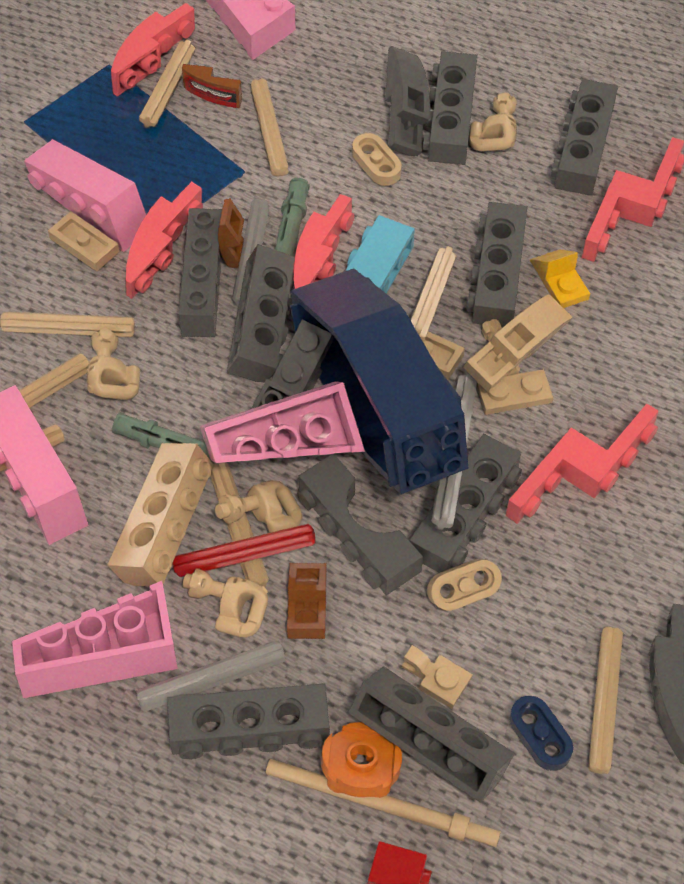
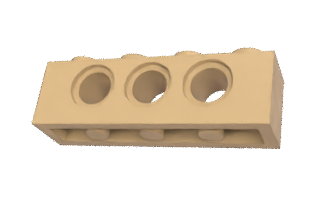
M161 444L107 565L124 583L147 587L160 581L164 584L214 465L198 444Z

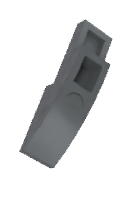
M391 46L388 48L385 101L391 103L388 147L391 150L408 156H418L422 153L423 125L430 120L427 76L423 64L417 55Z
M302 320L271 381L266 379L251 409L313 389L323 371L320 369V366L335 336Z
M673 603L667 618L666 637L655 635L651 645L649 672L652 696L661 728L679 762L684 764V605Z

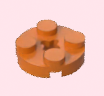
M349 723L342 726L341 732L336 733L333 737L331 733L326 738L322 749L321 767L327 778V785L333 792L344 793L353 797L381 798L388 795L391 786L399 778L402 764L401 748L364 723ZM358 755H365L366 761L370 763L358 764L353 760H356Z

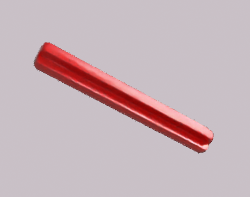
M304 524L176 555L173 560V569L179 577H183L187 573H195L196 569L208 571L313 546L316 542L315 532L310 524Z

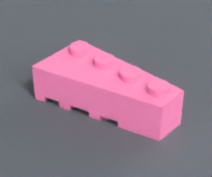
M332 382L200 426L210 459L215 463L365 452L343 382Z

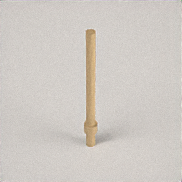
M274 759L269 760L266 768L267 775L449 832L448 837L461 841L468 838L493 847H497L501 831L470 822L471 817L458 813H455L454 816L447 815L391 796L362 798L344 793H336L329 789L327 778L324 775Z

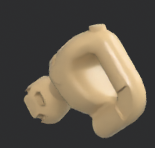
M509 93L498 94L493 99V110L496 114L488 116L482 123L478 121L471 123L469 144L474 150L499 151L509 149L515 145L517 123L512 114L515 112L517 100L514 96H511Z
M107 328L100 329L98 333L95 332L91 337L92 348L97 353V356H94L88 364V392L103 398L132 399L139 391L140 369L135 365L126 366L120 359L111 357V354L117 349L118 337L113 335V332Z
M269 480L256 484L250 488L247 497L243 498L234 494L223 495L219 499V504L215 507L217 517L219 519L223 518L228 524L240 520L245 512L252 511L258 521L267 524L269 533L299 526L302 521L300 507L291 491L281 481ZM281 505L283 506V508H284V510H285V512H286V514H287L288 516L282 514V507H281Z
M196 569L193 574L187 573L185 575L183 588L189 589V597L203 598L213 595L221 598L220 613L215 624L217 631L247 638L253 636L259 630L268 604V590L263 585L260 586L253 581L235 576L228 578L225 584L214 581L208 572L201 569ZM253 599L247 621L244 623L240 619L244 604L247 600Z

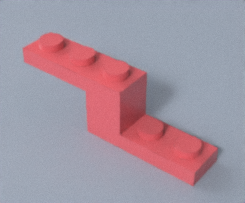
M672 137L654 182L616 170L585 240L582 258L594 262L598 252L605 253L611 237L610 234H607L609 228L615 230L619 217L652 227L655 217L662 219L668 200L663 198L665 194L672 195L677 181V177H674L673 174L674 172L681 173L684 165V154H681L684 140Z
M646 404L608 450L571 427L508 500L506 516L517 524L525 515L529 518L532 517L542 502L540 499L545 491L552 493L562 478L593 498L601 490L608 492L618 479L619 474L616 472L621 466L628 468L639 452L636 449L639 444L643 442L647 445L656 434L658 426L654 424L658 410Z

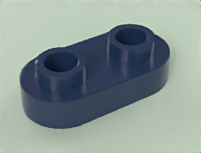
M524 696L515 701L510 713V725L535 762L543 769L550 771L564 768L571 759L573 742L551 709L542 699L536 696ZM525 714H531L536 718V723L527 724L523 721L522 717ZM547 746H554L558 749L559 754L554 757L549 756L545 752V748Z

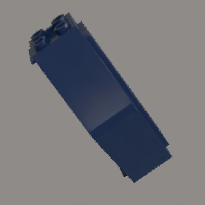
M354 268L290 290L293 305H290L294 332L296 333L301 321L304 320L335 336L320 366V369L323 371L319 380L322 385L332 382L344 383L365 452L361 453L385 477L390 487L393 486L400 494H404L468 469L465 418L461 406V397L435 364L401 305L378 288L369 277H364Z

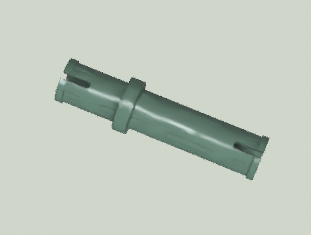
M293 178L290 180L288 195L281 207L283 217L275 250L294 256L300 224L307 212L305 202L310 184L303 178Z
M119 412L114 420L112 433L139 441L142 447L149 448L153 446L160 448L162 443H170V441L198 444L210 459L204 441L160 427L157 421L148 420L146 422L125 415L122 412ZM137 429H140V430L149 432V433H151V434L160 436V438H156V437L150 436V435H148V434H145V433H142V432H139V431H136V430H137Z

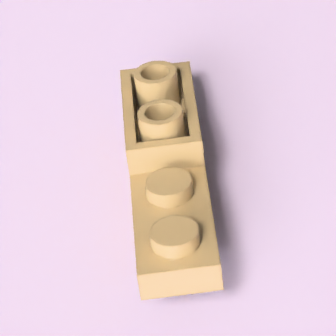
M548 294L526 308L499 330L488 344L466 362L463 368L488 392L525 358H529L571 321L573 317Z

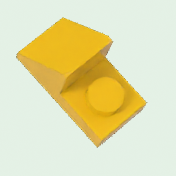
M559 249L532 258L530 262L550 295L563 308L589 300L590 292L575 270L578 253Z

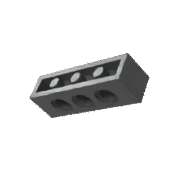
M441 51L440 64H433L432 82H437V86L430 87L429 100L430 104L434 105V109L430 108V120L426 122V127H431V132L425 131L423 150L429 151L428 162L466 165L478 54Z
M582 79L579 91H572L569 109H573V113L567 112L563 131L568 133L567 136H560L557 154H562L561 159H554L551 177H556L555 189L593 195L616 100L617 85Z
M489 202L487 215L480 214L478 234H484V239H477L474 259L481 261L480 266L473 265L471 285H476L477 289L476 292L469 291L467 311L473 312V324L482 325L485 321L496 319L500 322L501 327H504L514 319L528 206Z
M189 208L179 305L182 337L216 336L222 254L218 243V228L222 209Z
M257 244L246 261L227 373L265 383L266 379L269 380L275 373L284 356L280 354V348L288 334V326H285L284 323L285 318L290 313V305H292V298H289V292L294 286V256Z
M483 433L468 455L469 468L462 471L453 526L443 530L436 529V525L431 521L433 506L409 540L423 556L422 564L440 573L464 563L468 555V550L465 548L471 539L475 542L480 539L487 525L484 521L489 512L494 515L498 512L505 498L502 494L507 486L513 488L522 473V469L519 468L520 452ZM488 478L491 479L492 482H484L480 479ZM470 504V505L474 506L475 508H473V509H466V508L462 507L461 505ZM452 531L455 532L457 535L446 536L442 532Z
M384 666L363 681L348 712L480 803L498 785L515 755L513 751Z
M325 683L167 697L169 743L172 755L179 754L182 759H197L203 756V752L219 751L224 756H234L241 754L243 748L259 747V750L262 752H276L281 750L283 745L299 744L301 748L312 749L323 744L322 741H325L330 735ZM285 715H293L299 719L292 725H284L279 722L280 718ZM248 718L259 721V724L251 729L240 726V723ZM207 722H216L220 725L213 732L200 730L201 726Z

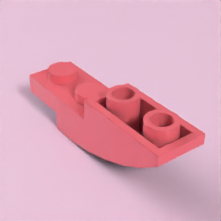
M185 3L165 17L154 12L130 33L119 48L112 65L111 76L114 95L118 97L148 75L156 72L161 67V55L168 52L172 46L183 38L186 39L192 35L195 30L193 7Z
M192 181L172 203L161 196L141 222L134 236L126 265V295L132 299L139 291L141 293L147 291L152 284L153 276L160 269L165 270L168 268L174 257L172 242L180 236L183 226L188 222L189 208H203L202 188Z
M340 194L326 216L313 211L304 227L296 249L294 289L334 275L336 264L333 263V253L338 247L339 235L343 230L349 231L355 217L354 213H352V198Z

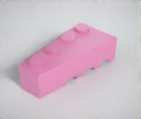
M206 0L210 7L220 16L224 25L228 26L239 44H242L246 49L247 54L252 60L296 30L295 5L288 0Z
M53 139L24 160L29 172L27 175L28 180L37 190L42 189L69 211H72L117 242L121 251L124 252L132 245L134 236L146 216L135 182Z
M16 385L0 392V465L5 463L8 470L4 472L14 491L19 489L22 495L19 499L29 518L34 517L43 536L50 545L89 526L75 484Z
M160 581L150 585L149 591L133 597L132 593L120 597L117 599V604L96 611L93 608L81 613L79 619L65 625L58 622L13 640L15 674L23 698L178 669L163 582Z

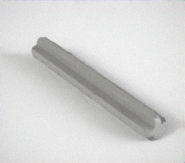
M254 199L251 202L232 297L233 304L237 307L239 306L246 261L257 244H263L269 213V203L265 199Z
M274 641L138 689L136 696L142 711H149L168 704L167 697L193 695L283 663L285 661V653L280 642Z

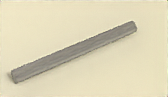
M469 373L466 376H458L455 387L456 392L461 397V406L464 412L466 443L477 381ZM462 471L438 481L431 519L438 530L451 528L454 524Z

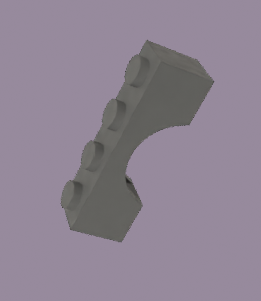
M335 454L330 455L298 475L299 491L297 495L300 502L307 510L313 508L320 516L319 523L323 530L329 536L333 534L337 536L342 542L340 546L346 558L350 562L358 561L364 569L363 576L373 589L379 587L387 596L422 572L423 556L400 530L386 533L375 532L362 527L353 519L349 513L348 505L355 495V477Z

